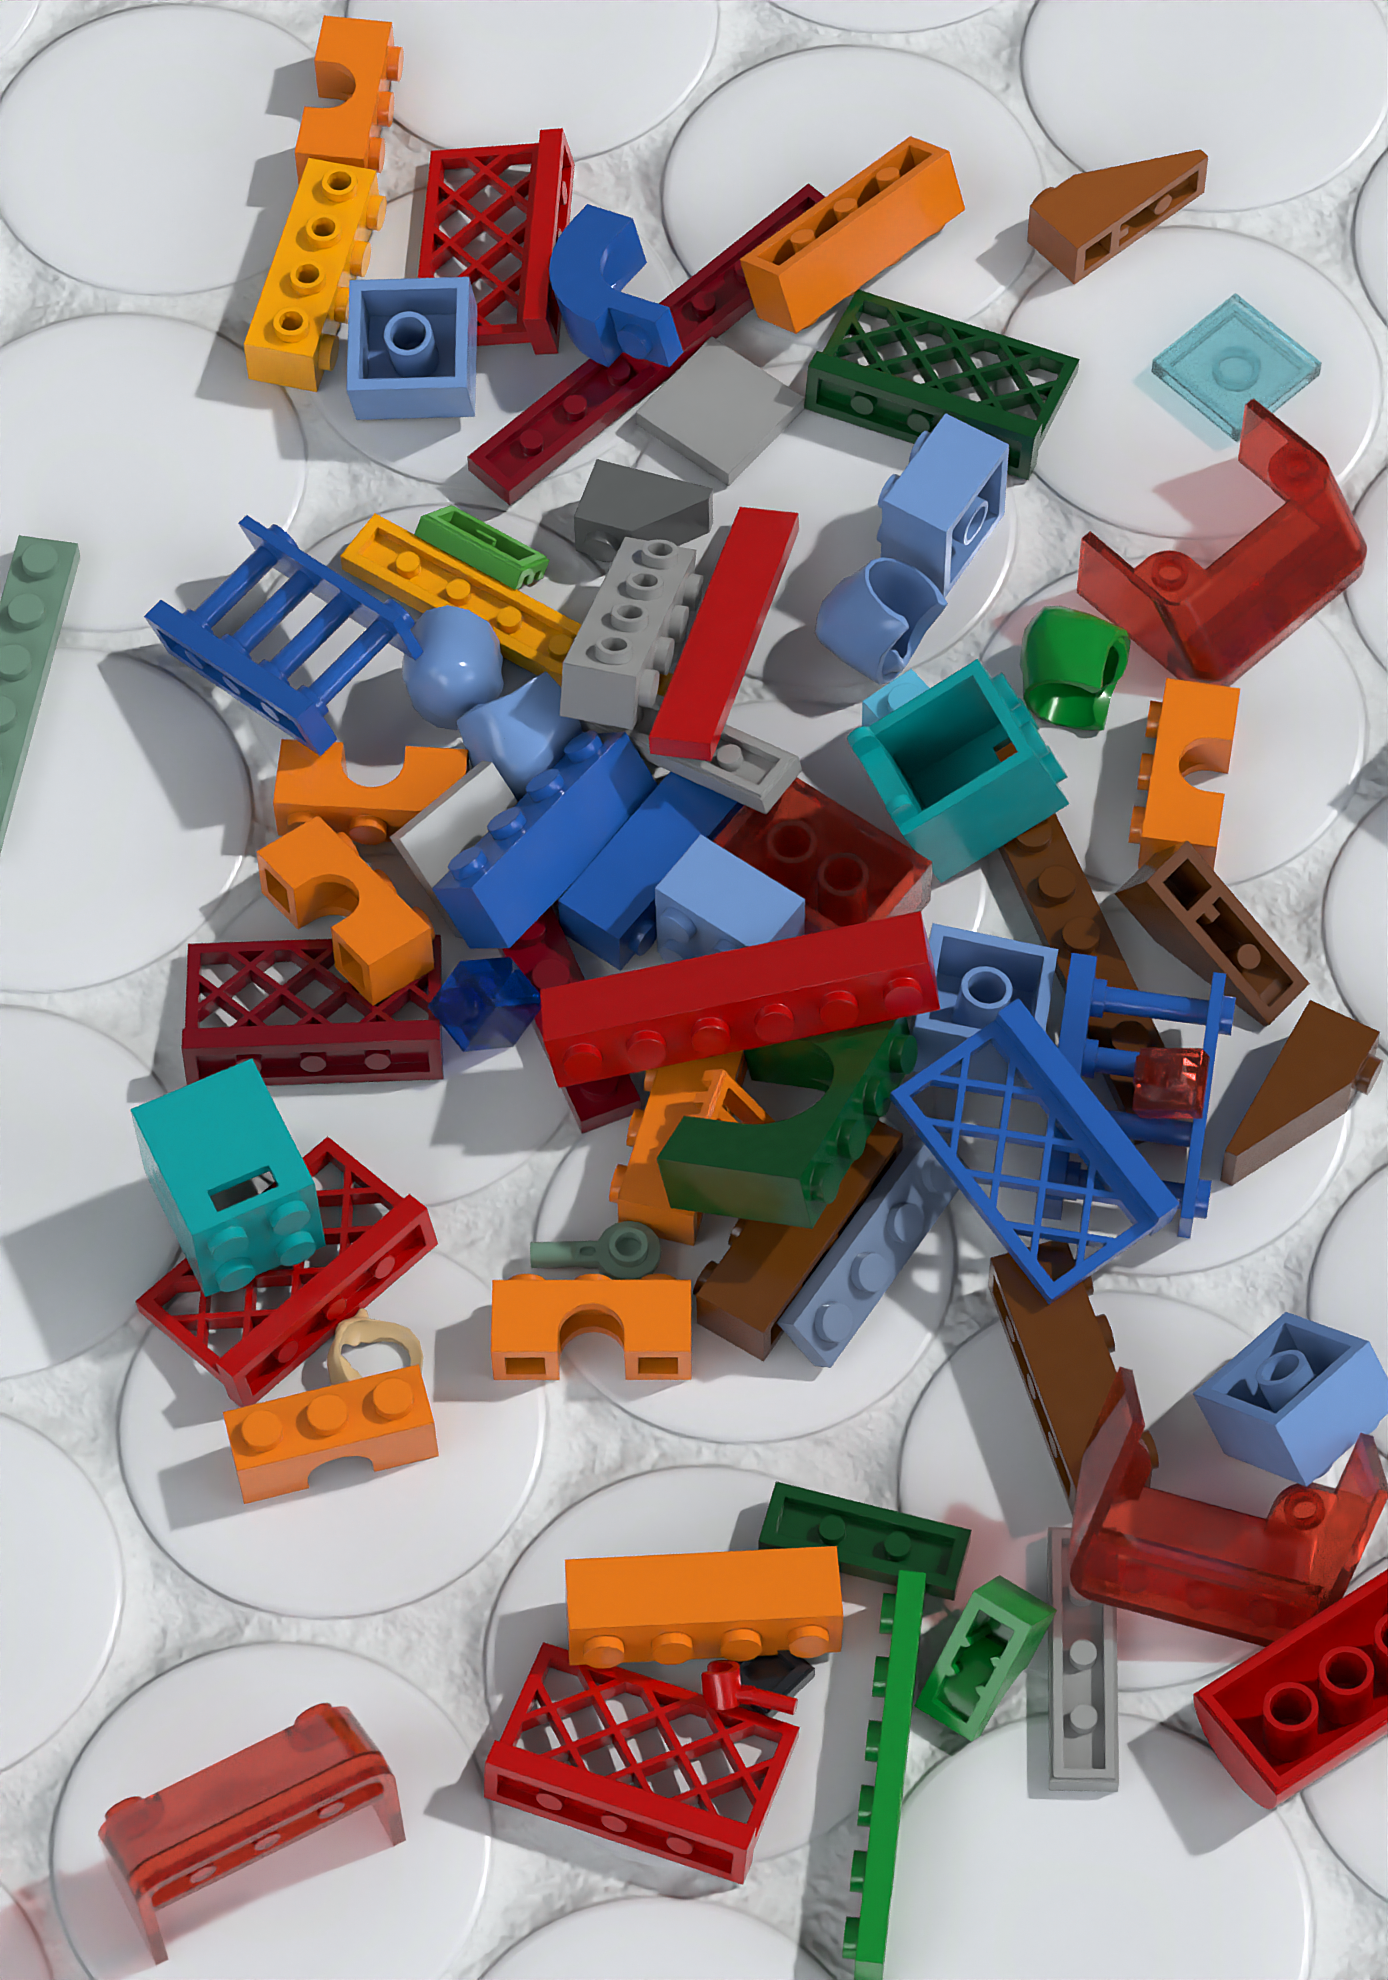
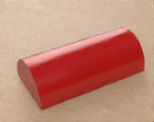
M1388 1569L1193 1694L1196 1715L1209 1744L1234 1781L1260 1806L1266 1809L1275 1808L1388 1734Z

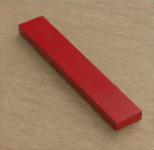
M739 507L649 734L650 754L712 761L798 535V513Z

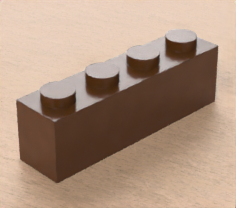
M880 1120L877 1121L866 1140L862 1155L851 1164L839 1185L835 1200L827 1204L813 1229L739 1218L729 1236L728 1245L731 1247L719 1263L712 1260L704 1267L694 1285L693 1295L696 1296L697 1324L764 1362L784 1333V1330L777 1324L778 1320L903 1150V1133Z
M1048 1241L1038 1245L1037 1261L1053 1282L1074 1268L1075 1259L1068 1243ZM1009 1253L991 1257L988 1288L1072 1517L1148 1496L1152 1470L1159 1468L1157 1449L1149 1430L1139 1431L1132 1411L1137 1409V1400L1131 1379L1126 1371L1116 1372L1110 1353L1115 1352V1342L1111 1326L1105 1314L1095 1316L1088 1297L1094 1293L1091 1276L1049 1305Z

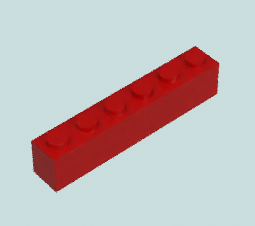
M921 911L540 990L543 1042L558 1088L940 1010L933 957Z

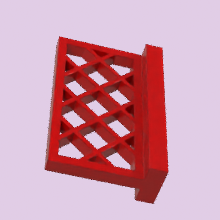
M563 128L540 130L539 143L431 151L418 278H435V271L452 257H455L467 267L457 277H469L471 285L480 278L493 289L491 293L477 303V346L531 343L535 355L558 354L562 315L551 285L549 266L553 248L564 229L570 223L575 168ZM531 164L530 173L513 187H510L498 177L511 165ZM470 168L476 173L456 191H453L444 183L445 170ZM489 184L502 196L480 213L468 201ZM516 206L526 214V220L507 235L494 222L512 207ZM459 210L471 222L453 237L449 238L439 230V225L455 211ZM485 231L498 243L479 259L475 260L463 248ZM509 253H512L522 262V267L502 282L489 270ZM504 301H508L517 309V320L513 324L491 325L484 319Z
M328 1136L302 1158L311 1177H314L330 1162L344 1173L343 1189L316 1191L319 1207L342 1206L341 1227L323 1228L326 1245L340 1244L339 1255L327 1266L304 1268L305 1261L293 1265V1269L268 1270L255 1276L249 1284L240 1288L246 1289L244 1311L210 1313L212 1295L204 1296L185 1258L135 1301L139 1312L225 1386L228 1397L239 1407L256 1404L335 1335L336 1327L340 1322L354 1317L359 1309L366 1308L438 1245L427 1207L411 1194L405 1198L400 1196ZM273 1182L263 1192L277 1187L276 1183ZM355 1183L358 1184L361 1188H355ZM381 1203L389 1210L374 1225L352 1226L353 1205ZM292 1286L291 1297L277 1309L256 1310L257 1288ZM200 1291L198 1314L170 1315L162 1308L177 1293ZM243 1328L242 1339L222 1357H219L208 1348L209 1330ZM190 1331H197V1337Z
M543 1642L499 1741L494 1740L485 1761L484 1798L743 1885L753 1861L754 1848L799 1738L800 1727L738 1706L726 1710L712 1709L706 1704L702 1694L618 1666L611 1668H594L589 1665L569 1666L568 1650ZM550 1668L577 1676L585 1691L552 1703L543 1683ZM628 1693L642 1698L649 1712L617 1724L605 1700ZM537 1699L541 1708L532 1711ZM593 1705L605 1729L572 1741L560 1717ZM688 1714L706 1719L713 1734L681 1746L669 1723ZM549 1722L561 1745L540 1755L516 1747L522 1732ZM657 1727L669 1751L637 1763L625 1739ZM753 1735L778 1743L773 1758L747 1768L733 1744ZM613 1744L625 1766L622 1770L602 1776L588 1771L581 1756ZM721 1748L734 1773L702 1785L689 1760ZM677 1765L690 1788L689 1791L667 1798L653 1793L646 1777ZM765 1778L759 1791L755 1782ZM742 1787L753 1806L747 1823L718 1815L710 1799Z

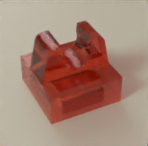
M1140 1048V1053L1136 1056L1133 1084L1135 1091L1132 1110L1140 1118L1202 1119L1210 1056L1202 1048Z

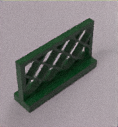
M858 289L823 352L816 351L808 365L804 409L915 444L922 432L928 431L931 433L946 413L1009 444L1007 474L1029 480L1037 464L1038 450L1078 373L1080 359ZM862 313L886 320L889 327L865 333L858 321ZM928 333L941 337L945 344L921 351L913 337ZM899 341L907 355L883 361L875 348ZM985 351L997 355L1001 362L977 368L969 355ZM862 352L869 365L863 366L839 357ZM955 359L963 372L939 379L931 365ZM917 369L925 383L920 384L895 375ZM1042 369L1058 374V377L1054 381L1033 386L1025 372ZM1011 376L1019 390L995 397L987 383ZM973 387L981 401L976 402L951 393ZM1029 405L1037 419L1033 420L1008 412V410Z

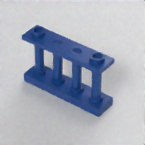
M246 515L238 524L255 551L194 611L188 608L182 614L163 600H160L144 617L169 654L321 756L337 740L336 735L324 718L329 712L326 705L388 643L416 661L422 655L423 650L410 630L415 625V622L409 613L393 599L388 598L382 603L300 550L292 537L278 525L272 524L269 528H266ZM272 568L289 578L232 636L224 634L221 638H218L214 635L211 628ZM310 593L328 603L270 662L265 659L259 664L252 661L249 653ZM348 618L366 628L309 687L301 685L295 690L290 686L287 679Z
M1071 953L1058 1049L1079 1076L1094 1079L1096 1072L1198 1086L1193 1122L1107 1110L1131 1140L1189 1147L1185 1183L1162 1181L1180 1203L1178 1209H1181L1177 1237L1190 1238L1193 1219H1207L1212 1180L1199 1179L1218 1034L1231 1036L1236 997L1223 996L1226 974L1213 972L1209 1000L1108 987L1107 980L1095 978L1097 956ZM1103 1012L1204 1025L1206 1027L1201 1061L1098 1047L1099 1040L1087 1039L1090 1017L1102 1018ZM1055 1126L1053 1137L1066 1139ZM1051 1150L1047 1182L1085 1188L1087 1170L1081 1169L1082 1162L1069 1161L1070 1153ZM1095 1177L1094 1189L1106 1191ZM1045 1194L1042 1218L1061 1220L1064 1200L1077 1201V1199Z

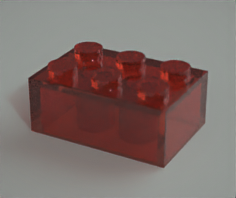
M797 777L767 814L744 805L713 841L805 899V935L918 911L922 912L931 901L932 861Z

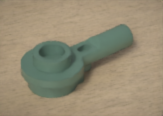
M633 1221L615 1223L603 1232L598 1241L530 1242L531 1268H598L601 1275H605L612 1280H640L646 1275L653 1274L660 1264L662 1254L659 1238L654 1231L640 1222Z

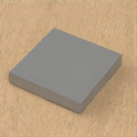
M711 336L636 411V425L727 486H730L804 410V397Z
M481 761L390 837L455 937L462 939L463 937L432 888L449 872L448 864L456 855L468 848L474 847L489 832L487 825L496 815L509 808H513L518 803L494 764L488 761Z

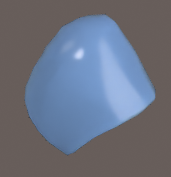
M882 557L871 560L853 575L844 578L825 597L816 618L814 634L822 645L844 663L879 685L887 684L904 670L926 631L942 614L948 603L933 582L915 567L900 560Z
M446 605L426 610L411 628V632L422 648L423 653L416 661L404 654L402 660V679L411 697L413 708L425 721L438 728L458 730L456 720L462 714L471 710L475 705L486 704L500 697L504 686L501 674L503 656L501 654L500 641L488 621L467 609Z
M546 671L506 696L486 704L475 705L456 720L465 749H468V756L472 767L474 768L481 761L492 762L518 802L527 793V784L538 774L551 769L565 755V746L573 738L582 734L579 719L560 716L561 687Z

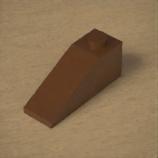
M1188 840L1155 853L1115 893L1116 897L1155 942L1207 983L1212 984L1213 972L1225 973L1226 979L1223 995L1236 997L1235 1004L1264 1027L1270 1025L1310 984Z
M1310 1000L1225 1150L1220 1181L1233 1186L1345 1114L1358 1091L1368 1095L1383 1066V1060L1375 1057L1380 1031Z

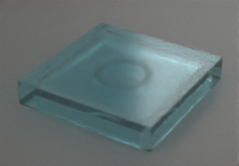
M1235 293L1152 360L1151 372L1234 441L1239 442L1320 375L1322 362Z

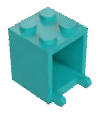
M978 659L870 726L854 729L847 737L850 747L860 759L885 803V808L891 819L940 883H943L1070 804L1058 785L1059 782L1068 778L1051 748L1048 745L1046 746L1038 732L1040 729L1021 698L1017 697L1004 674L1001 672L991 678ZM1013 743L1018 752L1001 762L996 752Z
M253 1059L244 1061L130 1109L145 1174L205 1297L219 1291L231 1292L249 1284L255 1276L280 1265L292 1266L310 1258L316 1250L326 1246L315 1183ZM270 1171L277 1187L217 1212L210 1196Z

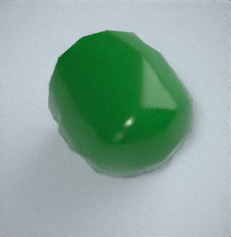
M1044 606L1026 626L1022 637L1020 668L1023 681V699L1027 708L1038 718L1053 725L1077 730H1104L1111 696L1128 664L1131 644L1128 632L1090 613L1064 606Z

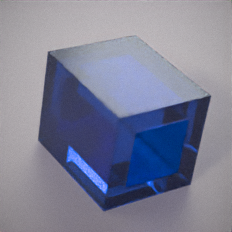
M500 957L460 961L427 1007L437 1019H440V1023L463 1052L514 1047L541 1010L540 993L512 958Z

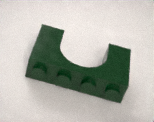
M906 1017L743 1050L752 1081L811 1088L823 1091L825 1094L818 1102L802 1113L785 1120L767 1124H741L683 1116L656 1158L670 1207L813 1229L827 1204L835 1200L839 1185L851 1164L862 1155L866 1140L877 1121L888 1112L891 1105L889 1098L891 1092L899 1087L905 1075L910 1074L915 1067L918 1046L915 1037L910 1034Z

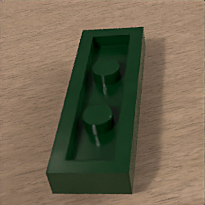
M776 1481L758 1540V1550L837 1546L840 1573L897 1587L899 1570L926 1573L925 1594L954 1601L971 1542L972 1530Z

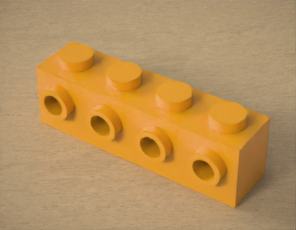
M308 158L244 341L249 379L317 392L324 371H333L339 353V336L336 335L340 324H348L350 280H355L356 276L364 277L366 275L371 257V244L368 242L372 230L380 231L385 219L387 200L385 196L379 195L376 170Z

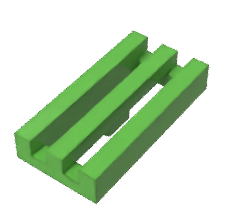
M453 505L421 516L414 534L515 590L521 588L522 583L528 585L532 583L533 579L537 581L543 579L550 561L542 553Z

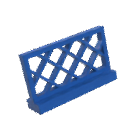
M1019 998L997 1013L996 1019L890 1094L889 1098L1049 1305L1149 1234L1151 1237L1168 1225L1180 1205ZM991 1043L1008 1064L1005 1085L967 1079L970 1057ZM961 1064L959 1077L946 1075ZM1015 1074L1026 1088L1013 1086ZM929 1086L957 1090L953 1121L926 1117L912 1098ZM965 1091L1003 1097L999 1129L961 1123ZM1011 1099L1036 1102L1048 1115L1045 1136L1007 1130ZM1055 1126L1066 1139L1053 1137ZM938 1132L951 1134L949 1146ZM959 1135L997 1141L993 1173L966 1169L956 1156ZM1005 1143L1043 1148L1039 1180L1001 1174ZM1051 1150L1075 1153L1080 1156L1088 1167L1085 1188L1047 1182ZM1095 1177L1106 1191L1094 1189ZM978 1183L991 1185L989 1198ZM999 1187L1037 1193L1033 1225L1005 1220L996 1208ZM1045 1194L1083 1200L1079 1232L1041 1226ZM1092 1202L1118 1205L1133 1226L1116 1238L1088 1234ZM1018 1235L1031 1237L1030 1249L1026 1247ZM1039 1238L1077 1244L1074 1268L1054 1282L1037 1261ZM1086 1246L1101 1248L1084 1260Z

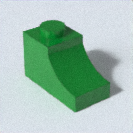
M1001 1575L974 1590L914 1706L973 1742L981 1736L988 1721L1013 1682L1028 1667L1057 1609Z

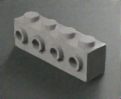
M630 537L624 538L563 662L560 716L633 730L643 707H653L659 686V674L667 675L669 673L674 653V642H683L688 626L689 611L696 612L701 601L704 579L703 575L695 574V549L678 547L670 541L661 539L646 541Z

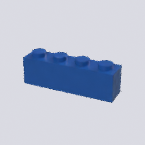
M591 730L573 738L564 748L565 755L551 769L538 774L527 784V793L513 808H509L496 815L487 825L489 832L474 847L462 851L448 864L449 872L432 890L470 949L510 948L580 876L658 786L626 732L597 733Z
M670 771L558 900L559 923L564 935L621 971L635 954L638 956L644 955L657 939L655 887L700 834L731 853L739 832L748 822L756 824L765 814Z

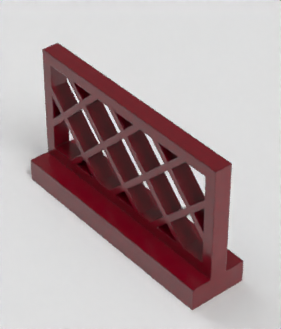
M435 935V939L432 940L434 969L395 992L378 1007L372 1006L349 981L344 983L328 971L335 964L332 938L188 944L185 1028L182 1029L181 1045L187 1085L249 1059H253L266 1086L444 1079L441 935ZM276 962H293L302 969L283 985H280L264 973ZM229 964L239 972L220 987H216L202 976V965ZM316 979L332 991L333 994L312 1009L295 995ZM253 982L268 993L269 996L251 1011H248L233 1000L232 997ZM426 987H428V995L423 992ZM201 994H203V995L206 997V998L203 999L202 1001H201ZM409 1001H412L428 1013V1020L395 1021L391 1016ZM346 1003L365 1016L359 1022L331 1023L327 1020L328 1017ZM283 1005L301 1018L294 1025H266L263 1022ZM219 1007L237 1020L230 1027L200 1028V1022Z

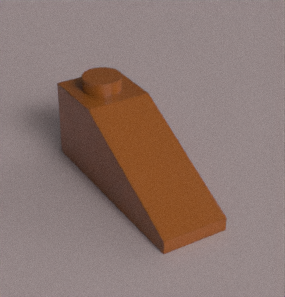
M1199 149L1075 174L1056 188H1046L1033 200L1029 209L1027 242L1075 285L1202 195L1205 191L1208 155Z

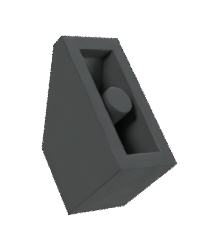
M596 459L574 515L576 551L586 553L598 561L612 562L625 537L646 541L661 539L680 546L710 533L713 525V489Z

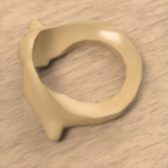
M361 1308L354 1317L343 1320L336 1327L335 1339L327 1354V1367L331 1385L363 1378L357 1370L351 1367L347 1359L341 1355V1348L344 1344L357 1346L360 1343L394 1342L402 1346L409 1353L411 1359L410 1366L419 1364L422 1374L424 1357L420 1341L409 1328L392 1322L370 1319L367 1310Z

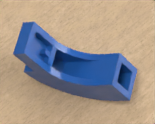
M587 204L564 229L553 248L550 258V281L570 339L588 358L607 367L623 352L636 359H645L670 367L683 353L670 308L621 292L647 263L633 218Z

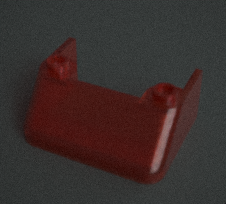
M1254 398L1245 404L1238 461L1268 485L1286 503L1204 570L1189 556L1181 552L1166 550L1150 555L1133 568L1091 531L1081 538L1076 593L1111 623L1125 629L1131 640L1178 680L1230 687L1361 576L1365 567L1367 555L1366 541L1327 460L1318 450Z
M1119 1367L1082 1456L1067 1554L1070 1581L1075 1591L1082 1597L1094 1602L1263 1647L1269 1646L1342 1599L1388 1499V1483L1374 1437L1360 1433L1336 1488L1314 1482L1310 1483L1307 1487L1298 1483L1290 1485L1277 1495L1266 1519L1145 1486V1483L1150 1474L1151 1459L1146 1444L1140 1438L1145 1428V1422L1133 1370Z
M320 1703L308 1708L296 1718L294 1725L144 1799L140 1796H133L116 1803L105 1813L106 1821L98 1830V1838L109 1873L156 1966L169 1960L155 1915L156 1911L369 1805L373 1806L393 1846L406 1841L396 1778L384 1755L348 1707H332L330 1703Z

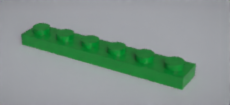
M899 1570L897 1593H883L879 1633L892 1635L889 1657L876 1656L872 1697L885 1698L882 1721L869 1720L865 1748V1761L877 1762L875 1786L861 1784L857 1826L870 1827L868 1850H854L850 1879V1892L863 1893L860 1917L846 1916L842 1950L843 1959L855 1960L854 1980H883L925 1600L926 1573Z

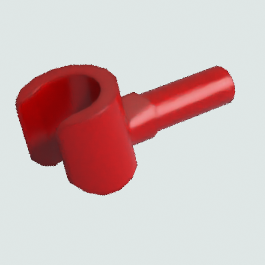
M711 1661L707 1665V1671L701 1674L703 1698L712 1709L726 1710L737 1707L740 1704H745L749 1706L756 1705L794 1715L796 1712L797 1698L759 1689L752 1685H741L740 1664L735 1661Z

